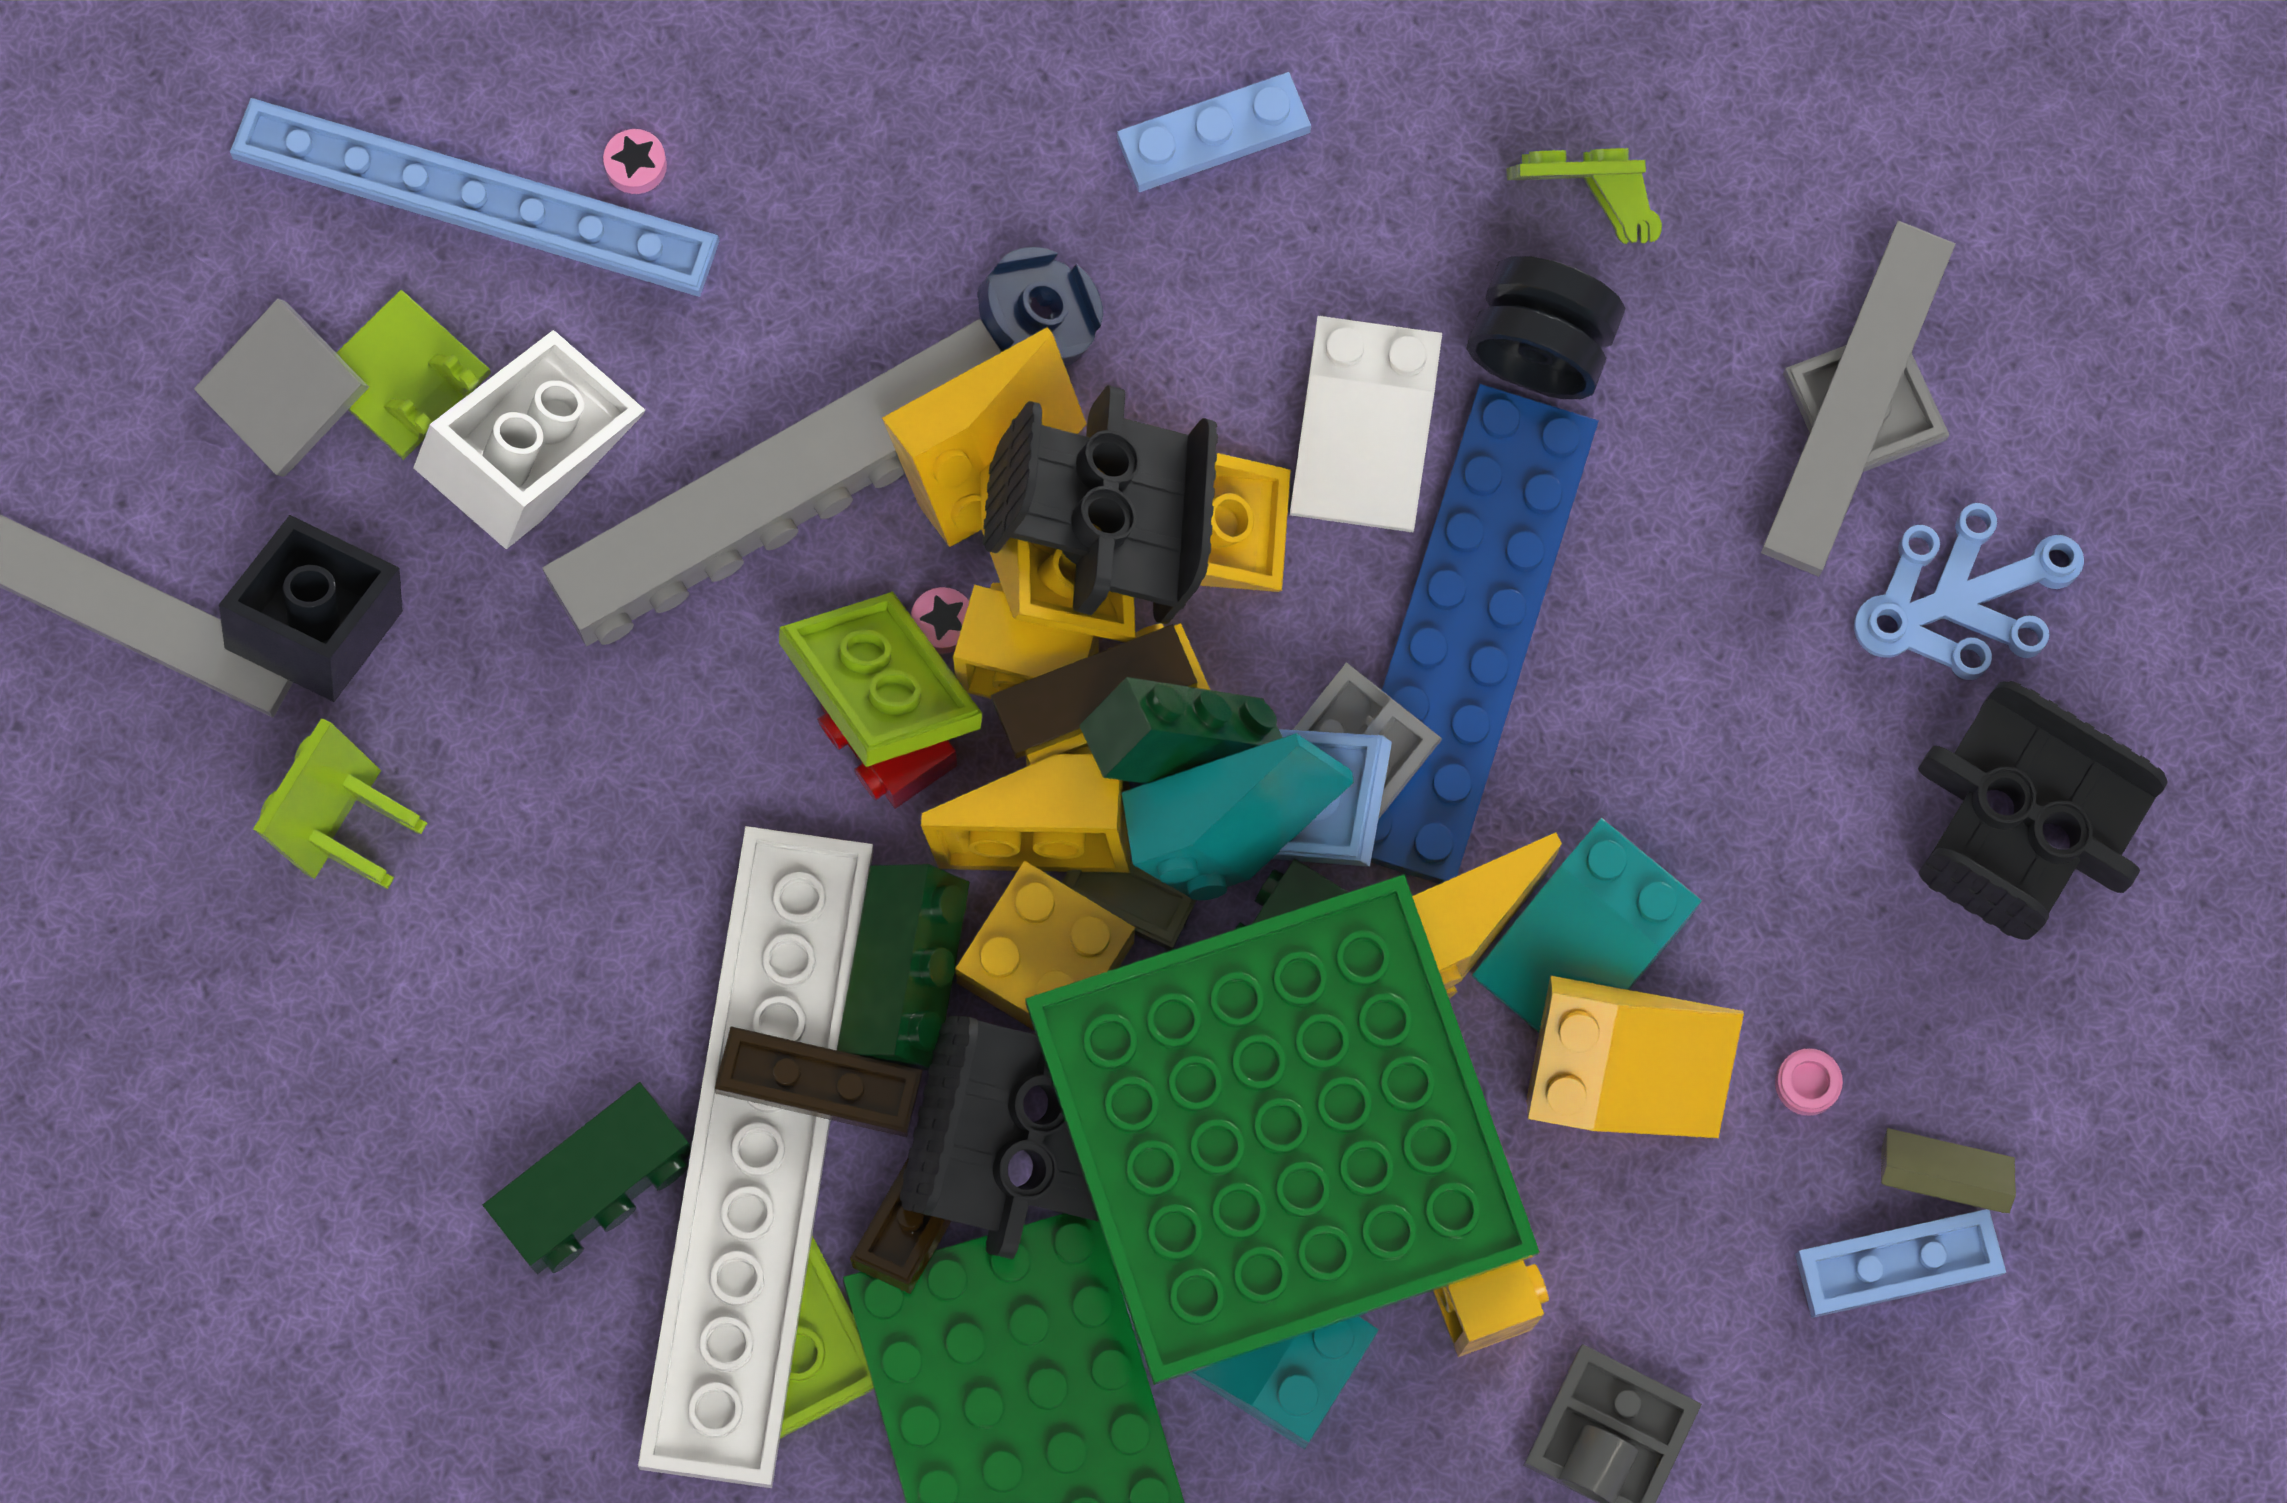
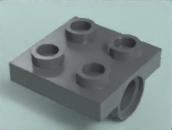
M1582 1344L1574 1357L1523 1466L1596 1503H1656L1702 1404Z

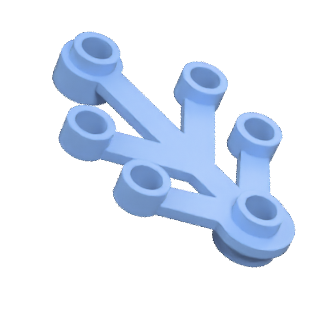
M1973 503L1965 507L1957 518L1955 524L1957 538L1934 594L1910 602L1921 568L1931 563L1940 548L1939 537L1932 528L1925 525L1912 526L1904 533L1899 542L1898 552L1900 559L1885 595L1874 596L1868 599L1855 616L1854 632L1856 639L1867 652L1878 657H1895L1906 650H1910L1951 667L1955 675L1961 679H1977L1984 674L1992 660L1991 650L1984 641L1978 638H1966L1956 643L1922 626L1940 619H1946L2008 645L2010 650L2019 657H2034L2042 651L2049 640V629L2043 620L2030 615L2016 620L1980 604L2037 582L2051 589L2069 586L2083 569V552L2080 546L2071 538L2063 535H2052L2043 539L2037 545L2031 557L1967 581L1981 545L1990 539L1997 527L1995 512L1985 504ZM1969 516L1980 517L1986 523V531L1983 533L1971 531L1966 524V518ZM1916 537L1922 538L1929 545V553L1925 555L1914 553L1909 547V540ZM2052 550L2063 551L2069 558V566L2058 567L2054 565L2049 558V552ZM1883 615L1892 617L1898 625V631L1894 633L1881 631L1877 625V618ZM2021 628L2033 630L2037 634L2038 644L2034 646L2023 644L2018 637V630ZM1964 650L1976 652L1981 660L1980 667L1970 668L1965 666L1961 661L1960 652Z

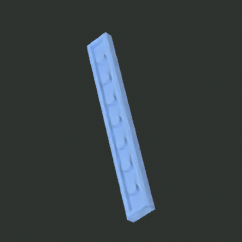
M250 98L230 150L232 158L241 162L698 297L701 296L720 242L718 235L254 98Z

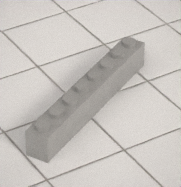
M981 319L967 325L542 567L549 586L586 647L597 640L602 645H607L621 639L633 629L634 624L632 620L653 608L656 613H663L675 608L689 596L688 588L707 577L712 582L729 577L744 564L742 557L763 545L766 550H774L783 546L797 535L799 530L796 526L817 514L821 519H828L839 514L852 503V494L873 483L875 488H882L899 479L905 472L882 417L1001 353Z

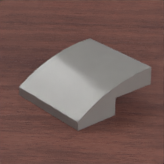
M1347 662L1293 729L1300 731L1383 735L1392 742L1379 818L1442 740L1439 735Z

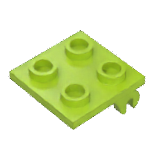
M1628 148L1594 149L1591 152H1583V162H1566V150L1531 151L1529 154H1521L1522 164L1506 168L1507 181L1583 178L1614 227L1617 238L1623 244H1627L1629 241L1631 243L1637 242V225L1639 226L1640 242L1643 244L1647 241L1655 242L1661 234L1662 222L1658 214L1650 209L1642 173L1646 172L1645 160H1629Z
M402 290L392 297L336 352L369 386L348 411L402 460L424 440L429 425L473 392L491 374V370Z
M321 718L312 734L299 745L294 763L277 791L271 793L265 800L260 818L253 830L300 871L313 879L316 878L327 858H330L377 885L388 889L394 877L387 874V871L333 840L338 829L356 800L417 834H422L428 823L419 819L420 816L373 789L372 785L381 770L331 722Z

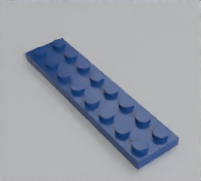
M1479 384L1382 688L1383 692L1439 735L1442 740L1379 818L1371 863L1437 884L1457 877L1599 420Z

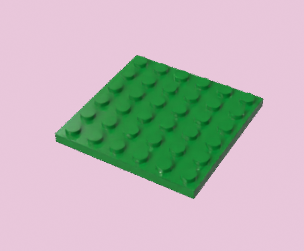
M1405 874L1025 998V1004L1154 1385L1523 1261L1540 1253Z

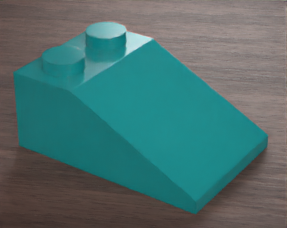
M1295 733L1121 792L1133 865L1193 900L1218 898L1227 892V887L1251 879L1288 842L1293 840L1307 827L1317 815L1354 783L1352 770Z
M1601 818L1556 870L1472 974V977L1537 1032H1540L1550 976L1630 990L1690 920L1702 900Z
M1357 1316L1188 1373L1187 1375L1305 1450L1371 1345L1379 1329Z

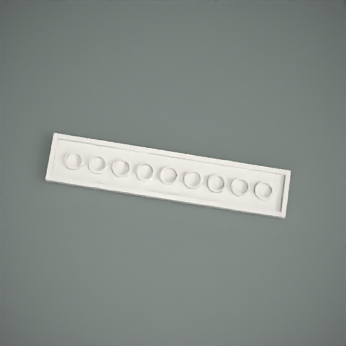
M745 826L638 1462L640 1470L772 1488L831 1120L715 1093L714 1088L731 1026L837 1050L870 865L872 863L873 844Z

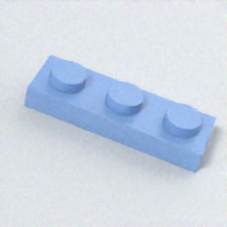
M1287 72L1117 131V140L1137 190L1142 192L1309 134L1311 124L1291 75Z
M1988 1209L1804 1249L1795 1254L1811 1318L1999 1277L2006 1273L1991 1214Z

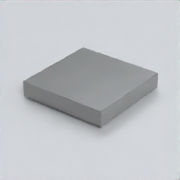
M278 298L197 384L194 390L276 475L284 477L361 397L369 386L286 301Z
M1845 346L1787 367L1783 372L1809 432L1812 429ZM1912 353L1863 472L1944 442L1950 435Z

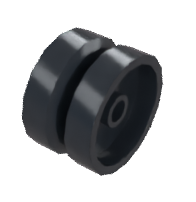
M1511 256L1499 261L1485 298L1490 307L1479 311L1468 339L1466 349L1472 359L1490 374L1548 397L1581 400L1592 396L1607 359L1602 349L1613 344L1626 309L1620 297L1596 278L1556 261L1532 256Z

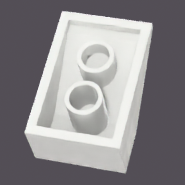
M1324 316L1317 317L1290 507L1291 516L1414 532L1442 333Z
M553 330L429 425L414 469L500 545L508 549L539 524L641 418L645 409Z

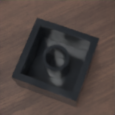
M289 515L219 604L224 648L335 702L403 612L400 568Z

